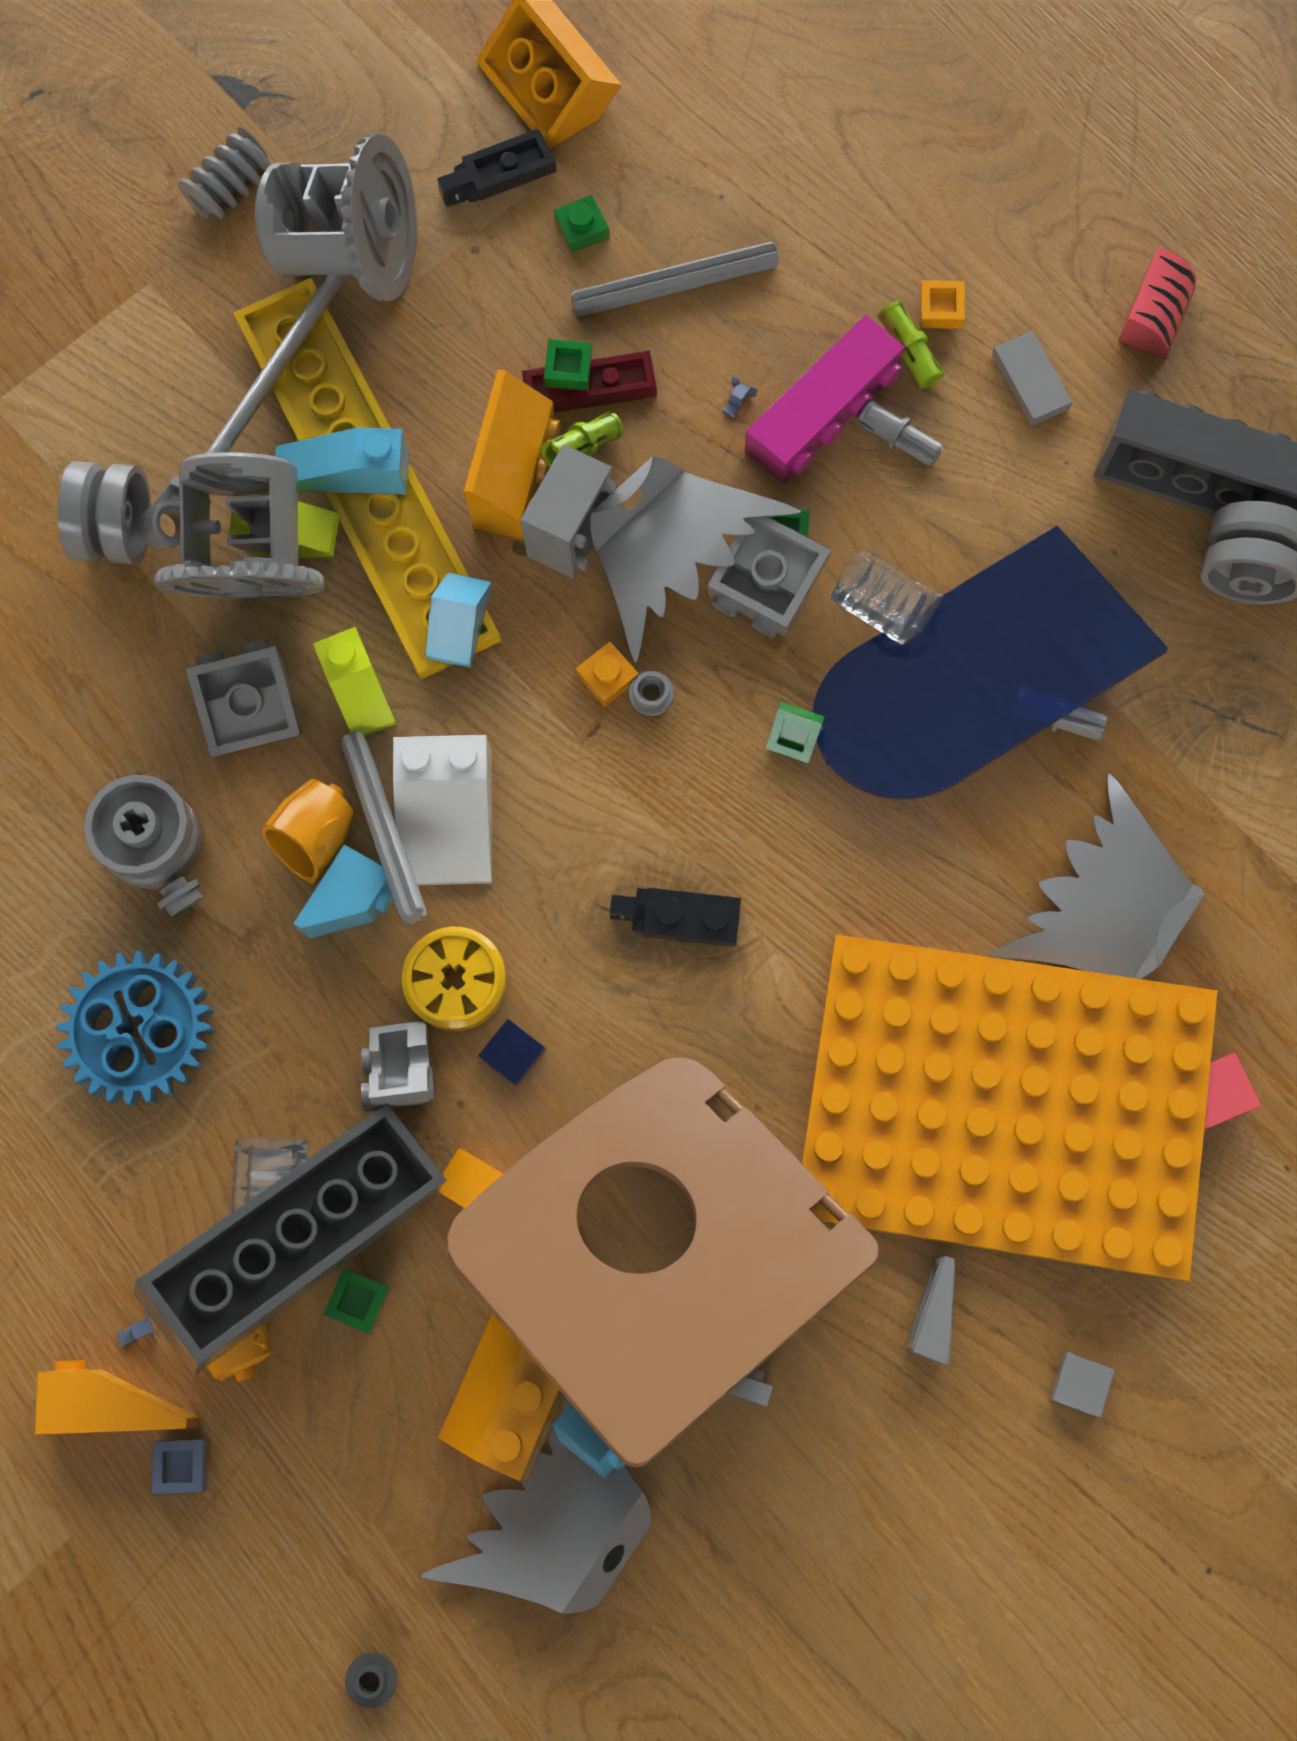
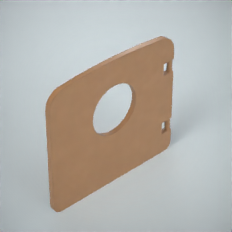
M685 1057L662 1060L597 1101L521 1158L459 1213L453 1220L447 1235L448 1257L455 1270L617 1458L625 1465L631 1467H642L658 1456L867 1272L875 1263L879 1253L878 1243L868 1230L829 1195V1191L746 1106L743 1107L707 1067L696 1060ZM716 1097L734 1114L726 1122L707 1105ZM641 1167L657 1171L674 1181L689 1199L695 1218L694 1237L683 1256L662 1270L645 1274L622 1272L607 1266L597 1259L586 1247L580 1235L577 1224V1208L586 1189L600 1176L615 1169ZM819 1203L839 1221L830 1231L811 1212Z

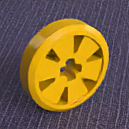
M445 927L425 935L412 947L402 969V989L410 1008L422 1021L443 1031L459 1032L481 1025L499 1008L506 991V968L499 951L487 937L469 928ZM451 968L456 973L460 968L466 971L462 975L465 984L458 990L453 985L449 990L443 987L447 983L444 974Z

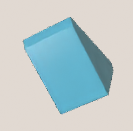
M447 573L431 596L426 659L471 668L492 589V582Z

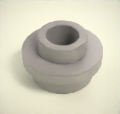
M643 672L633 679L629 687L631 705L637 712L646 716H656L664 713L669 709L674 699V688L671 681L660 672ZM649 689H654L659 692L660 696L654 701H649L643 697V694Z
M184 876L180 877L160 891L164 899L157 903V906L160 910L166 909L172 918L203 898L198 890L201 884L197 879L187 882Z

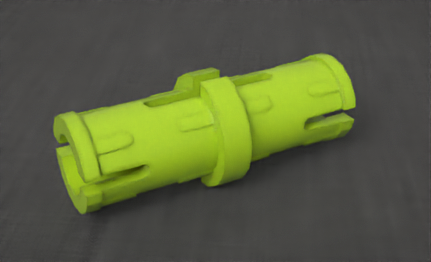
M895 301L884 307L877 317L887 332L905 346L902 359H904L912 372L919 388L927 389L943 378L945 373L939 367L927 347L928 338L924 331L917 330L906 312L902 301Z
M610 411L588 423L578 422L570 426L567 433L543 443L541 447L542 458L547 466L550 467L563 444L588 456H592L603 444L621 437L623 434L622 422L615 413L610 414Z

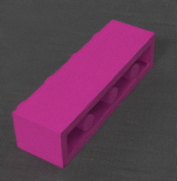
M865 314L746 430L745 452L782 484L794 473L797 476L801 475L810 466L815 457L814 453L823 444L830 446L836 441L844 429L843 424L852 415L859 417L867 404L873 400V395L882 386L889 388L898 379L903 370L901 361L905 346Z

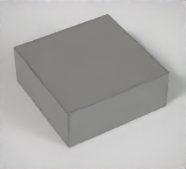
M1063 1352L1049 1400L1101 1418L1115 1369L1069 1352Z

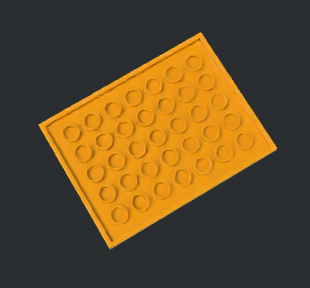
M836 934L802 1164L829 1191V1195L848 1214L851 1213L867 1230L1188 1282L1190 1281L1218 990ZM821 1203L811 1210L823 1223L835 1225L839 1223Z

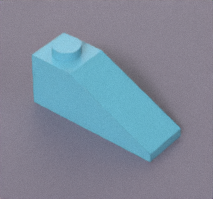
M353 428L276 446L275 456L289 460L297 468V491L377 494L407 493L409 451L402 429Z

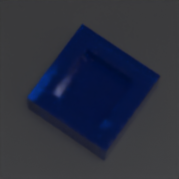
M507 1019L478 1056L517 1087L546 1049L511 1020Z

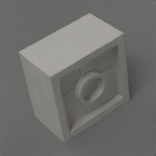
M564 444L562 445L520 519L528 558L573 579L576 577L579 569L586 571L589 565L586 557L593 546L590 529L591 512L609 495L614 494L616 490V482L613 481L612 466Z

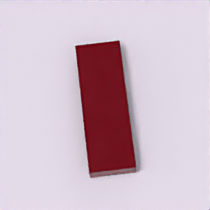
M650 350L592 359L589 390L545 387V367L522 371L524 383L553 401L554 413L657 397V386Z

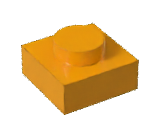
M921 280L919 288L920 328L963 329L965 322V281Z
M611 641L575 668L576 675L604 707L626 691L633 679L639 675Z

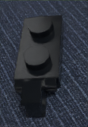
M535 129L463 156L462 163L454 167V172L437 178L439 193L446 207L465 202L466 200L469 203L477 202L478 199L481 201L557 172L556 161L540 129Z
M637 888L636 897L612 895L609 914L610 919L633 922L632 931L643 933V937L736 947L741 898L658 888Z

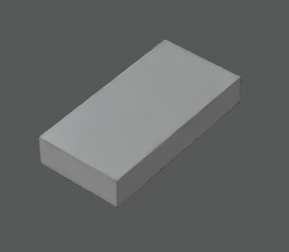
M1033 331L994 347L992 357L1030 426L1070 410L1073 402Z

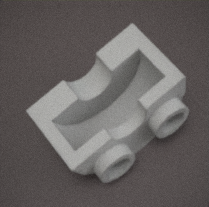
M425 1021L369 1028V1048H362L361 1051L365 1077L369 1076V1083L361 1084V1098L365 1112L377 1111L385 1104H388L392 1109L422 1105L424 1102L434 1100L433 1066H430L428 1041L430 1040Z

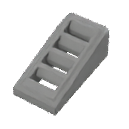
M942 1256L934 1261L905 1348L907 1352L948 1366L951 1359L955 1259Z

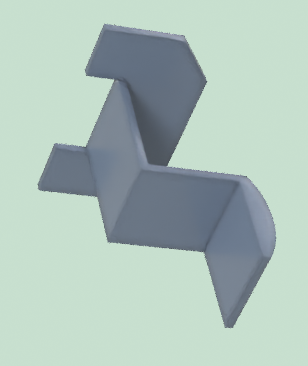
M735 376L732 377L731 382L734 390L730 394L728 404L722 410L732 417L740 410L742 399L745 395L756 397L758 390L753 386L749 388L740 383V379Z
M145 1309L146 1319L130 1325V1328L117 1333L121 1347L129 1345L151 1332L157 1341Z

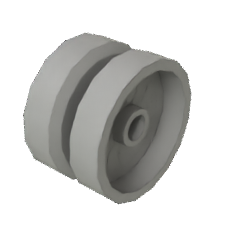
M72 461L66 467L60 483L57 519L63 550L70 560L99 562L105 555L110 563L139 564L145 556L148 544L143 540L139 531V521L142 514L152 507L147 476L141 466L112 464L105 470L102 464Z
M1265 501L1230 503L1218 509L1211 520L1208 534L1210 547L1204 554L1200 573L1202 583L1213 593L1247 604H1279L1297 598V510L1289 506Z
M133 774L115 779L98 791L87 808L84 833L88 848L99 863L110 870L118 879L135 888L154 890L165 887L188 874L200 856L203 834L199 818L171 785L155 776Z

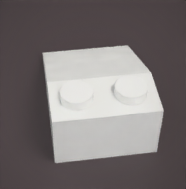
M487 735L393 737L395 823L417 885L492 884V751Z

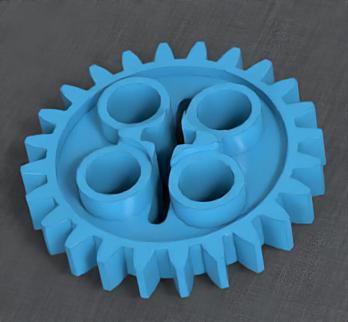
M136 951L133 962L130 964L124 955L118 953L115 959L116 967L111 968L100 960L98 961L99 976L95 978L86 972L81 974L87 985L84 990L74 987L69 988L68 991L77 1001L75 1005L66 1004L60 1006L63 1012L70 1015V1021L57 1024L56 1029L69 1034V1038L58 1043L57 1048L64 1052L73 1053L63 1062V1065L70 1070L80 1068L73 1080L80 1085L91 1082L88 1093L99 1097L106 1091V1101L112 1104H117L124 1094L125 1103L132 1107H136L139 1096L142 1093L146 1102L156 1104L158 1089L164 1094L173 1097L175 1096L173 1081L177 1079L189 1085L191 1081L185 1072L187 1068L203 1069L204 1066L195 1056L197 1052H211L212 1050L201 1039L202 1035L215 1032L213 1026L202 1021V1019L213 1014L214 1009L209 1005L198 1004L208 993L202 987L191 989L197 977L191 972L180 976L183 966L177 961L173 960L165 968V958L156 953L148 964L147 956L141 951ZM155 986L156 996L153 1002L148 1006L139 1007L138 997L141 991L147 987ZM119 992L123 993L124 1002L130 1015L142 1022L138 1026V1031L156 1057L154 1065L149 1064V1058L143 1043L130 1035L134 1031V1025L116 999V995ZM112 1009L113 1020L110 1026L98 1031L96 1019L99 1014L105 1010ZM175 1026L177 1038L174 1043L169 1047L160 1048L159 1036L161 1032L167 1027ZM126 1050H133L134 1062L131 1067L126 1071L119 1072L116 1066L119 1055Z

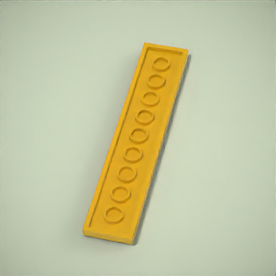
M311 277L233 313L261 370L268 363L317 291V287ZM326 308L271 389L295 437L300 441L353 428L391 429L328 308ZM410 463L408 466L406 494L324 492L332 509L340 516L339 522L420 680L454 665L426 659L431 596L447 573L469 577ZM487 609L474 654L501 642L500 634Z

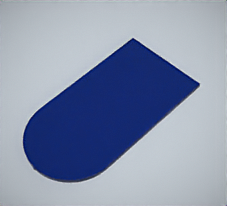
M1055 526L929 603L918 622L916 630L907 639L896 640L904 634L916 612L899 621L890 630L881 632L855 648L834 664L822 680L814 700L813 713L825 716L816 741L817 746L825 759L826 765L830 766L844 781L866 793L892 799H914L934 795L961 782L1167 653L1168 647L1058 526Z

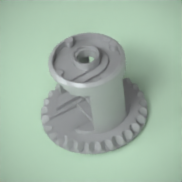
M369 134L365 138H361L357 142V146H354V156L349 158V163L300 165L295 162L274 163L267 168L259 182L256 193L255 222L263 255L277 274L283 277L353 275L359 279V286L366 290L370 297L376 298L378 301H393L404 292L411 277L416 253L417 215L408 167L401 151L391 138L384 134Z
M246 452L199 454L190 456L179 464L181 564L161 568L155 575L156 589L187 596L239 599L296 597L316 594L325 590L324 578L319 571L299 566L297 468L295 465L284 458ZM209 494L245 496L226 498V507L250 525V534L227 535V545L251 553L270 552L271 558L243 557V561L230 562V566L219 565L216 567L211 565L210 534H220L221 524L219 520H210Z

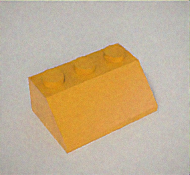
M513 0L476 59V63L530 130L540 129L549 149L554 148L598 120L622 86L552 0Z
M497 369L465 484L464 494L473 529L524 540L520 519L550 468L542 458L541 447L543 443L559 437L561 421L555 419L553 401L509 372Z
M493 1313L438 1438L471 1459L515 1480L523 1481L528 1480L564 1395Z

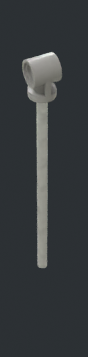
M348 275L326 276L205 454L230 451ZM176 475L172 476L153 506L142 514L139 521V531L143 540L157 550H167L180 545L179 476ZM162 514L169 516L174 521L175 533L173 536H169L162 531L160 527Z

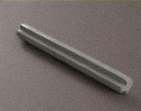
M766 242L576 290L571 293L575 314L581 317L775 268L778 265V251L773 242Z
M354 731L351 734L344 735L341 738L340 744L399 916L406 925H413L417 921L424 920L427 911L367 740L362 732Z

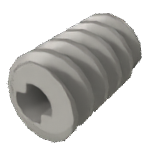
M238 127V134L231 133L226 137L227 146L219 144L214 149L215 158L206 156L202 160L203 169L194 167L189 172L191 181L183 178L177 183L180 192L199 215L207 220L210 213L223 220L226 215L220 204L224 202L233 209L236 208L238 204L232 193L237 191L244 197H247L250 193L245 181L249 180L258 186L261 179L256 170L259 168L265 172L271 165L263 148L243 128Z

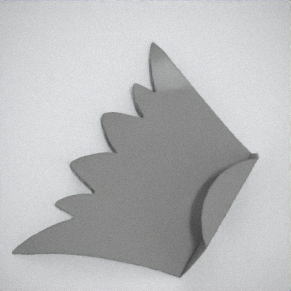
M652 456L615 490L614 494L609 495L597 506L590 516V529L594 548L612 588L634 662H637L641 649L647 607L650 606L659 617L664 616L666 607L665 587L676 591L686 598L696 600L699 592V579L695 562L717 567H728L735 564L733 555L722 536L723 534L737 536L754 534L755 530L743 520L744 518L791 515L801 511L782 502L694 476L659 457ZM640 488L642 491L640 502L630 510L622 509L620 504L630 498Z
M1109 773L1107 784L1114 824L1098 815L1094 816L1095 829L1103 847L1078 840H1067L1066 851L1079 878L1064 876L1049 878L1039 882L1041 890L1061 911H1047L1030 915L1028 920L1044 931L1010 942L989 954V957L1041 961L1083 971L1143 979L1160 966L1202 900L1204 891L1198 885L1193 884L1183 873L1122 786Z
M565 1397V1409H566V1408L570 1405V1402H569V1401L567 1400V1398ZM553 1421L548 1433V1440L553 1455L540 1452L529 1479L521 1481L525 1491L519 1489L493 1490L485 1493L482 1497L489 1511L501 1525L502 1530H483L470 1534L468 1540L481 1549L482 1553L443 1564L425 1572L421 1577L438 1582L461 1584L504 1593L546 1606L561 1614L583 1612L599 1605L651 1526V1510L644 1493L633 1480L625 1466L619 1470L613 1468L609 1475L603 1478L559 1441L553 1427L555 1421Z

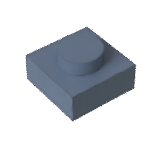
M208 1439L153 1441L152 1494L207 1491Z

